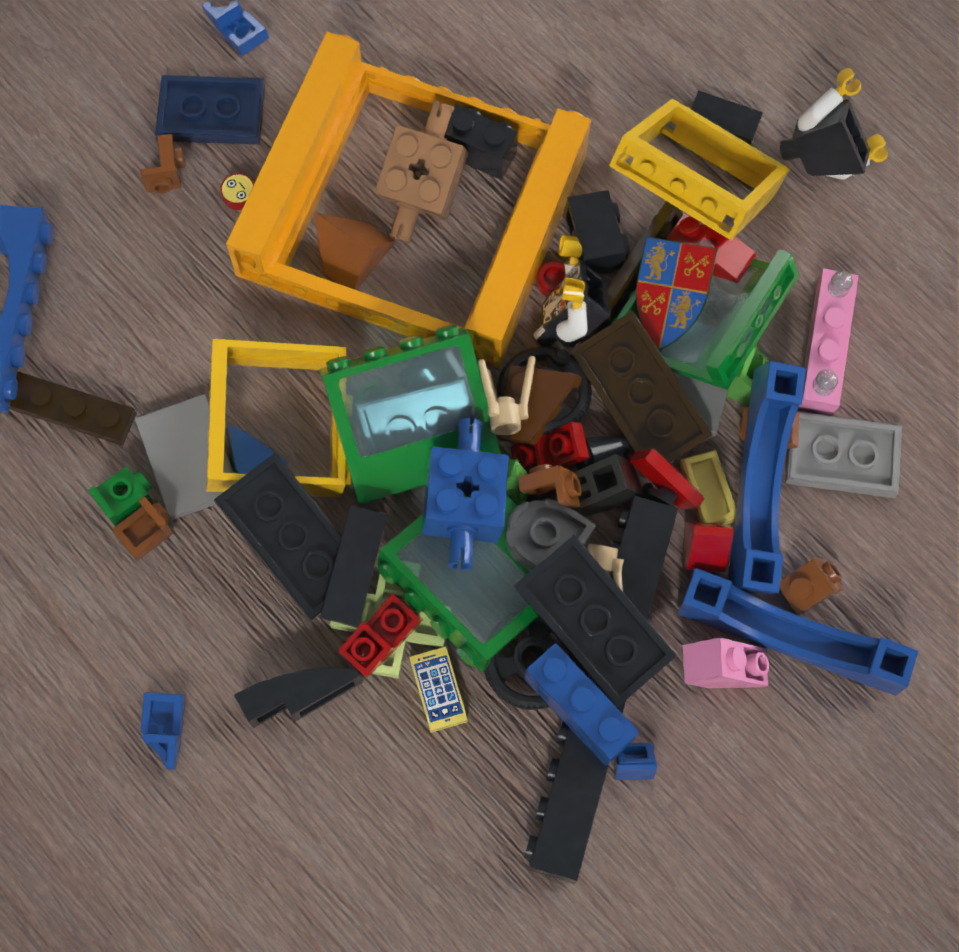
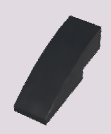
M307 669L283 674L256 683L234 694L248 722L255 728L288 709L296 722L362 684V680L357 669Z

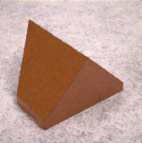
M314 212L324 276L332 282L357 290L395 244V241L365 221Z

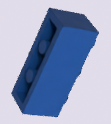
M556 643L526 669L524 679L605 766L614 760L637 737L639 731Z

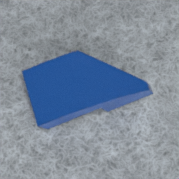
M205 2L201 5L210 21L241 56L269 39L266 28L248 11H243L240 2H231L227 7H213L212 2Z
M229 424L225 429L230 447V463L236 473L248 474L275 453L232 424ZM278 455L282 462L287 466L288 462Z
M145 692L141 722V733L143 736L141 738L159 755L167 769L174 770L176 769L179 755L186 694Z

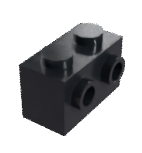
M455 104L444 138L447 141L465 147L469 153L466 165L502 180L517 154L518 132L504 122H495L482 116L475 109L463 108Z
M609 190L567 197L564 217L569 235L577 237L582 246V254L579 260L596 273L620 269L623 266L625 255L629 254V241L626 233L621 234L618 225L620 223V210L616 202L612 203Z

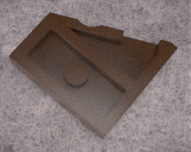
M511 365L504 397H511L515 400L516 404H519L527 367ZM534 368L528 401L529 418L521 420V429L517 433L496 435L499 440L535 445L545 432L547 423L555 419L563 408L561 403L573 387L576 389L579 387L582 378L578 374Z

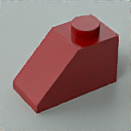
M685 212L667 237V240L718 248L713 276L739 283L756 257L755 252L736 236L729 240Z
M685 522L682 566L687 570H692V574L695 568L715 575V571L725 572L734 528L719 523Z

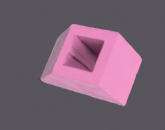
M721 637L682 645L685 684L705 688H758L768 686L769 662L766 657L765 648Z

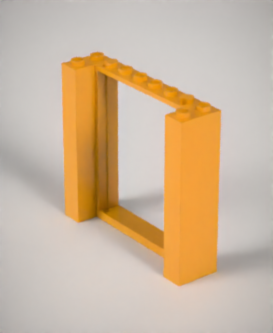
M327 31L227 240L226 246L235 275L408 337L421 335L422 339L436 336L435 331L437 329L455 325L289 266L369 92L429 113L433 101L441 102L440 105L446 103L454 107L457 104L463 108L475 109L482 116L490 120L504 122L511 126L513 130L518 132L519 143L538 149L464 326V329L470 333L476 360L483 359L487 365L500 369L537 279V272L543 264L565 209L567 197H570L586 157L591 119L584 117L576 111H565L557 108L552 123L549 125L541 122V119H531L519 115L509 108H498L484 103L479 98L465 97L453 93L446 87H435L420 82V80L413 76H402L388 71L383 66L378 68L374 65L361 62L360 43L344 34L337 35Z

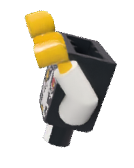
M845 68L839 72L837 76L838 87L836 89L830 88L798 118L792 138L782 140L780 143L782 158L785 161L800 158L807 174L811 176H829L844 180L853 174L864 173L871 159L875 162H883L888 156V151L884 147L886 145L884 138L876 134L866 140L849 99L843 100L842 98L845 94L849 96L856 95L861 90V82L858 78L846 85L855 75L852 69Z
M562 235L560 238L559 255L569 257V260L565 262V278L542 304L543 324L534 332V337L541 346H552L558 340L566 347H574L610 316L607 281L579 260L582 254V246L579 239L575 236Z

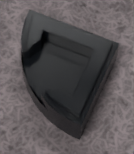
M645 483L642 486L644 496L641 498L674 507L678 497L674 491L665 486L657 490L653 488V483Z

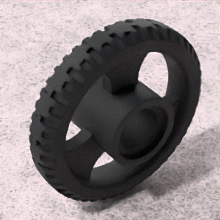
M537 346L536 348L532 347L521 351L506 363L499 376L497 398L504 397L511 365L524 367L527 365L530 356L535 357V362L546 361L547 368L539 369L565 373L571 372L572 374H578L582 378L581 384L578 387L579 398L574 408L569 407L562 402L561 406L563 408L555 419L547 423L545 432L542 435H547L571 421L579 423L582 421L590 406L592 386L572 354L570 355L569 352L562 349L559 350L556 347Z
M522 611L513 613L499 622L490 632L486 642ZM537 617L527 626L529 637L524 638L517 644L514 656L503 658L495 655L484 670L488 684L497 696L506 703L525 710H539L550 707L540 695H524L514 691L505 684L506 680L514 674L523 681H526L524 678L528 666L522 661V656L525 653L536 652L542 656L550 648V645L545 640L552 632ZM568 652L569 658L582 670V667Z

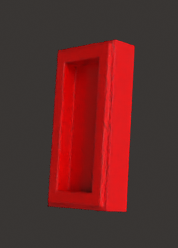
M655 449L636 451L629 461L659 490L665 486L677 493L678 497L675 505L680 510L697 509L705 499Z

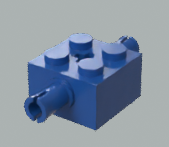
M470 418L461 419L458 422L457 449L433 446L431 448L427 463L421 535L450 538L447 566L450 569L457 570L461 555V571H468L473 568L474 541L498 543L504 529L509 455L480 452L483 423L480 420L474 419L471 433H469Z

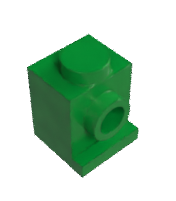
M127 466L95 488L93 486L88 489L91 496L115 527L142 507L138 500L143 496L146 497L151 505L153 504L152 499L147 493L152 489L150 483L140 470L133 474ZM128 488L126 494L118 496L119 493Z

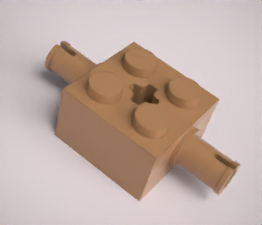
M439 101L432 102L425 130L418 132L396 125L374 192L381 199L395 203L399 207L389 237L409 244L419 214L426 213L447 220L469 154L464 146L447 141L444 138L454 107L446 103L440 105L441 102ZM424 166L429 173L427 176L421 175L419 179L415 173L417 170H422Z

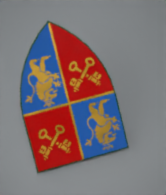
M646 237L637 278L636 303L641 323L659 350L670 346L689 331L702 313L710 291L718 248Z

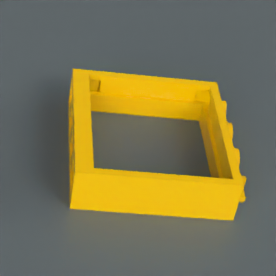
M673 98L622 136L609 164L616 171L729 240H732L775 197L790 168ZM671 121L676 124V127L673 131L665 125ZM663 133L751 186L754 190L744 200H741L650 145L649 142ZM632 156L634 159L631 165H629L625 161ZM727 215L734 218L733 227L723 222Z
M224 339L212 340L206 492H224L246 475L241 473H223L227 365L319 370L327 367V361L346 356V347ZM352 375L339 380V388L348 416H351L352 394H346V382H351ZM332 409L330 477L294 476L310 496L341 497L345 485H351V475Z

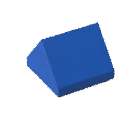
M631 743L614 759L615 780L654 779L657 762L651 743Z

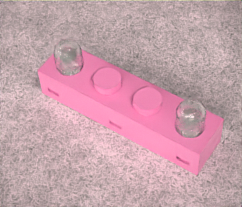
M823 268L817 280L804 362L806 373L802 405L798 407V410L834 416L840 405L859 275L850 274L847 271H834Z

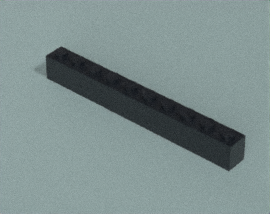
M634 496L631 507L623 506L618 527L625 530L621 542L614 540L612 548L618 549L617 558L624 560L622 568L623 593L648 621L678 508ZM584 671V674L593 682V680ZM626 701L617 707L622 714ZM562 721L557 743L564 745L560 760L555 758L551 760L546 781L552 782L553 785L549 798L541 796L535 819L542 821L538 837L530 835L524 859L531 860L530 871L575 884L578 880L609 764L605 766L569 726Z

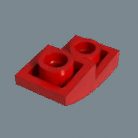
M572 421L547 435H542L535 445L517 443L510 447L512 458L517 459L528 474L531 473V468L539 465H552L553 467L559 465L567 468L589 458L582 423Z
M392 593L369 621L363 622L338 652L365 677H369L424 619L396 594Z

